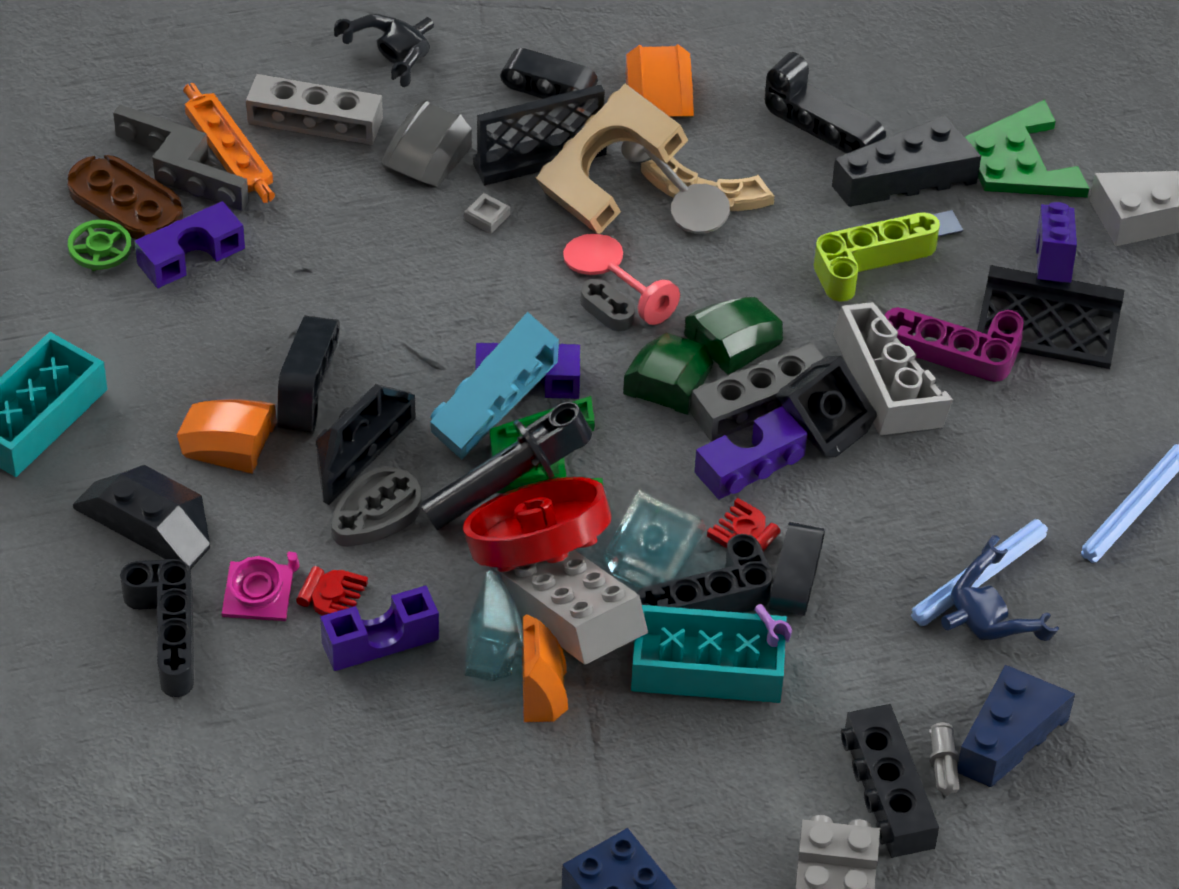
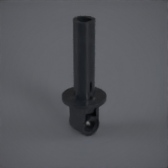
M573 402L559 404L551 412L527 427L518 419L514 421L513 425L520 436L517 437L515 443L420 503L435 529L438 531L533 469L538 470L540 467L546 477L552 479L554 474L551 465L574 450L585 446L592 437V431L578 405Z

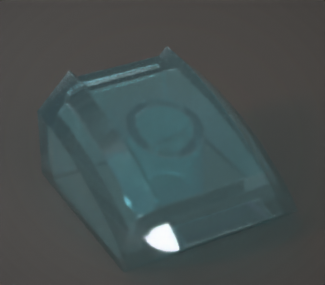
M639 490L608 545L604 558L614 576L637 587L644 588L671 581L692 554L706 527L703 519L679 511Z
M489 570L485 575L468 620L465 676L496 681L512 675V663L518 648L523 646V629L518 609L507 586L497 573Z

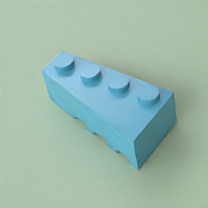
M527 312L490 355L483 360L475 372L460 383L451 399L447 403L442 402L432 412L430 416L432 419L430 421L431 433L462 460L487 435L489 429L493 428L558 362L559 339Z

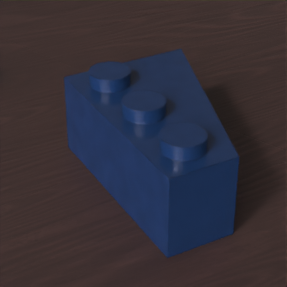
M1005 665L961 746L957 765L958 774L989 787L995 785L1023 760V756L1035 745H1041L1050 732L1058 725L1062 726L1069 720L1075 693Z

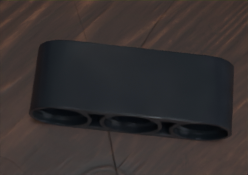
M526 48L514 50L500 74L502 82L508 88L542 99L593 87L598 82L595 72L586 66ZM585 100L579 107H583L586 104L587 100Z
M794 522L788 523L772 587L769 609L801 616L806 615L823 545L824 528Z

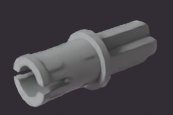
M940 722L932 725L931 729H929L932 744V754L929 760L935 770L937 790L942 795L949 796L951 793H957L959 790L957 771L959 753L955 751L953 726L949 723Z

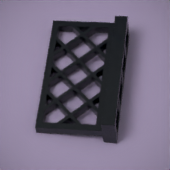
M602 85L477 115V154L473 155V165L483 185L486 186L540 172L546 163L551 162L559 154L564 144L577 135L586 121L604 106L605 90ZM595 98L594 102L586 110L579 107L585 100ZM565 107L555 118L548 115L554 108ZM573 112L579 115L570 126L563 123ZM534 115L524 126L518 123L523 116ZM542 120L549 123L540 133L533 131ZM502 122L493 133L487 131V125ZM511 128L517 130L518 132L509 141L502 138ZM557 128L564 131L562 133L551 135ZM526 136L533 139L520 143ZM495 144L502 146V148L490 150ZM607 146L595 158L607 155Z
M990 265L977 331L984 333L985 327L992 323L997 313L1004 310L1017 311L1025 320L1023 331L1031 328L1039 337L1038 340L1032 343L1021 341L1018 352L1110 369L1125 290L1072 280L1071 283L1037 279V273ZM991 296L1007 298L1011 305L998 311L990 301ZM1028 303L1039 304L1045 311L1031 317L1023 306ZM1062 309L1071 310L1078 317L1066 324L1057 312ZM1096 315L1112 318V322L1110 325L1099 330L1091 318ZM1051 317L1059 328L1046 335L1037 323ZM1084 323L1092 332V335L1080 341L1071 329ZM1004 330V334L1014 333L1010 330ZM1065 334L1073 345L1067 349L1057 348L1052 340ZM1098 340L1106 349L1105 357L1091 354L1086 349V346Z

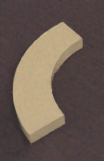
M674 157L667 163L686 186L709 184L723 191L729 200L730 211L752 210L774 204L773 193L759 175L744 179H718L717 182L699 178L698 173L684 167ZM653 160L641 163L642 174L655 187L674 198L680 190Z

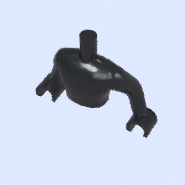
M369 14L353 21L348 19L336 21L334 36L338 37L340 34H343L342 41L344 44L351 43L353 41V33L365 28L374 27L383 31V36L377 40V47L387 60L394 63L391 70V79L395 80L397 77H400V86L407 87L411 82L412 66L419 58L426 56L429 52L430 44L423 34L434 28V23L429 17H426L414 26L405 21L380 14Z

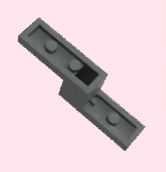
M120 104L115 109L113 116L117 137L157 150L152 157L156 181L166 186L189 192L195 196H201L218 203L223 201L227 206L244 210L249 203L247 179L204 164L209 157L207 133Z

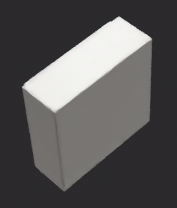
M485 193L464 211L465 221L490 234L510 216V206Z

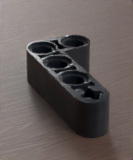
M789 52L768 71L764 100L768 110L775 116L846 154L886 138L885 128L879 121L808 84L809 66L806 60L798 53Z
M304 315L279 376L278 428L307 432L315 431L318 417L319 390L338 345L340 321L338 319Z
M737 534L728 541L725 568L641 588L637 594L640 596L642 605L745 613L755 610V607L759 604H762L764 607L768 604L771 592L772 571L757 539L748 534Z
M178 559L130 562L122 568L120 573L124 603L132 609H157V664L161 690L170 697L185 696L193 689L194 685L193 588L190 567L186 562ZM173 667H178V670L173 671Z

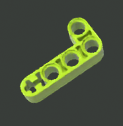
M924 212L823 234L816 242L814 270L829 298L839 302L848 301L855 295L858 272L932 255L937 247L940 222L936 216Z

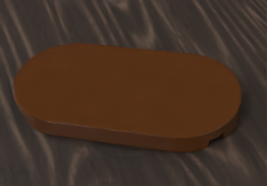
M104 155V158L95 159V156L86 157L73 165L69 171L67 185L72 200L100 219L120 224L129 232L131 238H142L147 234H151L183 219L181 201L174 191L118 157Z

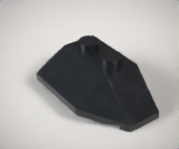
M375 384L351 407L345 408L338 420L329 429H324L319 434L316 440L317 464L324 503L330 505L416 418L414 394Z
M146 465L95 481L73 504V509L162 558L178 559L186 562L190 570L210 549L202 495Z

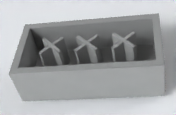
M576 550L568 552V557L557 563H548L545 560L502 572L511 610L522 618L527 614L539 619L556 637L560 646L584 665L648 633L640 596Z

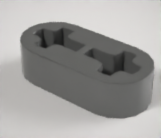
M590 279L582 285L580 301L585 310L612 330L625 331L632 327L635 318V307L628 298L601 279Z

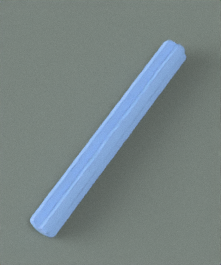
M1179 444L1174 445L1082 546L1081 555L1084 559H1088L1091 563L1097 562L1178 473Z
M1034 519L995 547L1000 551L1007 549L1008 552L999 563H991L974 582L972 587H979L1043 540L1047 535L1048 529L1046 525L1042 524L1039 519ZM965 570L912 608L911 617L919 626L927 625L954 605L951 591Z

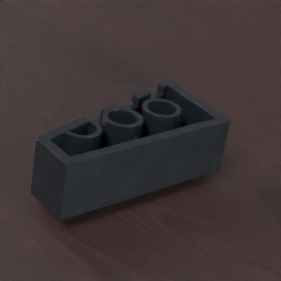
M942 116L835 158L832 187L845 203L852 207L890 200V195L900 193L906 194V196L918 195L921 189L936 187L938 191L951 188V184L964 182L965 186L977 184L981 155L946 116Z

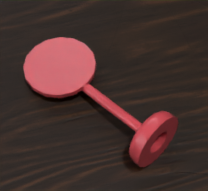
M596 233L576 237L566 245L563 251L564 262L571 270L586 275L604 274L611 271L642 294L638 302L639 316L649 325L663 323L672 315L679 303V288L671 281L658 280L646 288L621 269L618 265H620L623 259L622 246L616 239L608 235Z

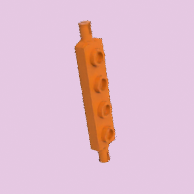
M190 83V86L187 84L183 91L190 99L185 103V113L198 131L207 133V144L226 171L246 178L248 193L256 191L262 202L268 203V200L271 202L275 197L274 192L268 186L273 183L272 172L214 93L201 94L194 83Z

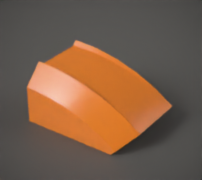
M679 44L662 47H642L638 45L626 54V84L669 117L694 116L691 58L687 50Z
M245 399L212 400L192 404L177 433L182 455L186 458L253 474L257 466V459L270 432L272 433L277 423L276 406L272 403Z
M526 614L523 616L522 635L524 722H554L568 710V698L564 688V675L567 673L566 659L558 640L539 619Z

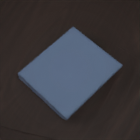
M953 210L932 214L940 222L938 237L963 231Z

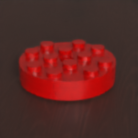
M563 477L528 484L489 500L467 517L463 524V531L472 559L481 566L497 567L499 572H507L518 566L534 564L545 560L548 563H557L566 559L568 552L577 548L594 545L598 541L597 536L610 524L612 514L604 487L600 482L585 477Z

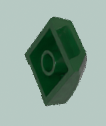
M744 297L715 303L686 316L684 335L689 340L705 344L711 358L729 376L731 373L780 345L783 341V322L756 297Z
M666 332L647 343L634 358L624 375L623 394L675 409L676 412L688 415L691 410L692 390L704 384L714 362L705 344Z

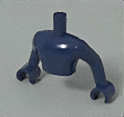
M993 535L983 547L982 554L969 565L953 587L951 598L957 611L941 618L943 628L951 630L966 624L980 640H995L1027 632H1034V635L1042 641L1050 640L1059 630L1058 626L1050 628L1045 624L1051 617L1050 613L1042 614L1039 619L1004 621L1008 617V609L998 591L990 585L982 588L972 587L974 582L991 563H999L1008 552L1007 549L1000 551L994 547L1000 538L997 535Z

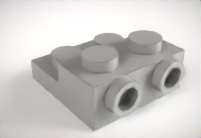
M816 815L811 817L810 820L802 819L795 889H875L880 828H874L868 821L861 819L852 820L848 825L833 823V820L825 815Z

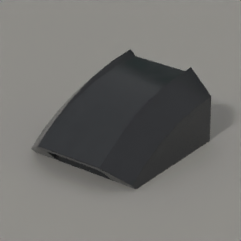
M827 356L811 364L799 376L786 386L780 388L776 396L784 409L807 432V438L825 457L839 456L869 431L877 417L876 411L841 356Z

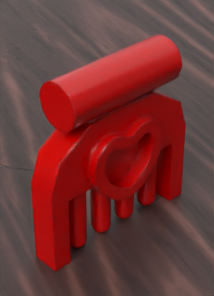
M737 498L734 501V506L730 507V511L739 517H735L728 512L724 514V517L732 521L733 524L722 518L719 519V524L733 531V533L719 525H714L713 529L710 527L707 530V537L727 548L728 541L733 536L748 534L757 539L764 552L781 533V529L774 523H770L765 528L766 517L763 513Z
M312 567L296 598V602L300 606L308 607L312 601L315 612L321 616L349 608L342 606V604L354 607L357 605V602L346 598V596L359 599L361 595L343 587L362 592L364 587L368 585V577L345 570H331L325 574L321 568Z

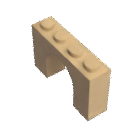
M626 83L618 91L611 94L607 103L586 121L585 126L577 135L564 144L559 154L551 162L546 163L542 167L540 174L536 177L541 188L549 197L597 234H601L621 211L613 197L589 179L590 166L595 156L604 147L612 143L632 141L642 145L667 164L688 141L679 123Z

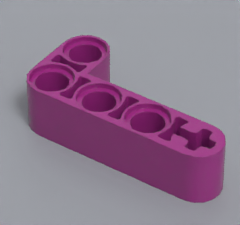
M900 307L892 308L884 315L898 332V340L903 345L910 346L916 354V358L988 381L998 382L1008 377L1021 346L1024 322L1022 317L1012 310H1004L997 313L987 334ZM1002 330H1010V331H1012V332H1014V333L1004 334V333L1001 332V331H1002ZM928 337H932V338H935V339H937V340L930 342V341H926V340H924V339H925V338H928ZM963 347L969 349V351L960 352L957 349ZM991 358H999V359H1001V360H1003V361H1001V362H993V361H991V360H989V359H991Z

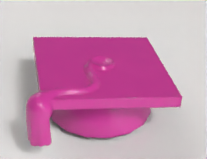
M290 551L287 553L288 565H280L270 558L261 556L248 557L240 562L230 561L222 617L286 621L293 573L300 567L297 553Z

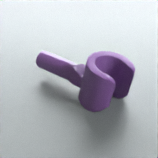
M762 604L757 605L755 611L768 629L767 643L771 647H777L779 639L776 633L783 635L785 640L789 642L792 633L791 626L785 621L773 620Z

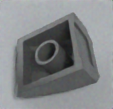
M426 100L415 105L392 138L381 163L419 181L439 187L472 147V128L461 114H453L430 104Z

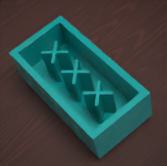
M49 332L0 377V468L17 477L108 390L105 365L102 360Z
M642 605L648 633L635 639L631 691L781 703L786 640L783 635L776 633L779 639L777 647H771L767 643L768 629L758 614ZM770 615L775 621H787V616Z

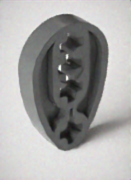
M393 467L377 468L364 474L352 484L336 506L331 521L333 540L337 544L346 547L363 545L384 539L410 525L416 520L421 511V487L416 478L402 469ZM382 496H384L385 498H387V499H384V500L381 502V497H382ZM392 496H394V500H393V501H391V500L388 499V498H391ZM381 505V510L378 511L376 508Z

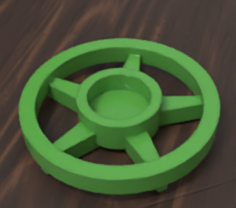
M109 220L85 222L76 227L68 238V251L71 258L80 266L92 269V271L109 269L121 264L128 259L132 248L129 232L120 224ZM107 228L116 232L108 234L102 231L95 232L93 229ZM87 231L89 236L86 239V244L73 246L76 238ZM122 236L126 241L123 252L113 247V243ZM77 253H88L93 256V261L84 259ZM106 256L115 257L107 261H100L101 258Z

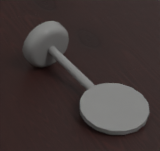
M623 141L621 152L628 161L638 163L651 158L680 190L674 196L671 203V216L676 225L687 232L704 234L715 231L726 223L730 214V204L723 191L709 184L686 186L667 164L645 147L636 142Z

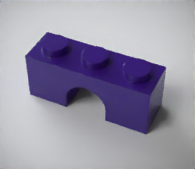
M223 201L135 240L137 264L158 289L187 275L185 254L194 250L205 251L217 262L245 249L243 224Z
M1052 202L1049 205L1041 204L1036 234V254H1038L1037 279L1071 283L1077 248L1074 208L1060 202Z
M476 343L475 370L499 343ZM559 344L558 362L540 380L545 388V398L579 399L580 344Z
M782 406L754 420L752 444L755 447H738L724 435L696 449L694 473L720 500L730 494L740 492L745 486L759 479L768 478L773 472L788 464L797 463L805 456L807 432Z
M426 585L391 595L390 608L386 613L375 619H361L356 606L320 616L322 645L333 671L439 640V612Z

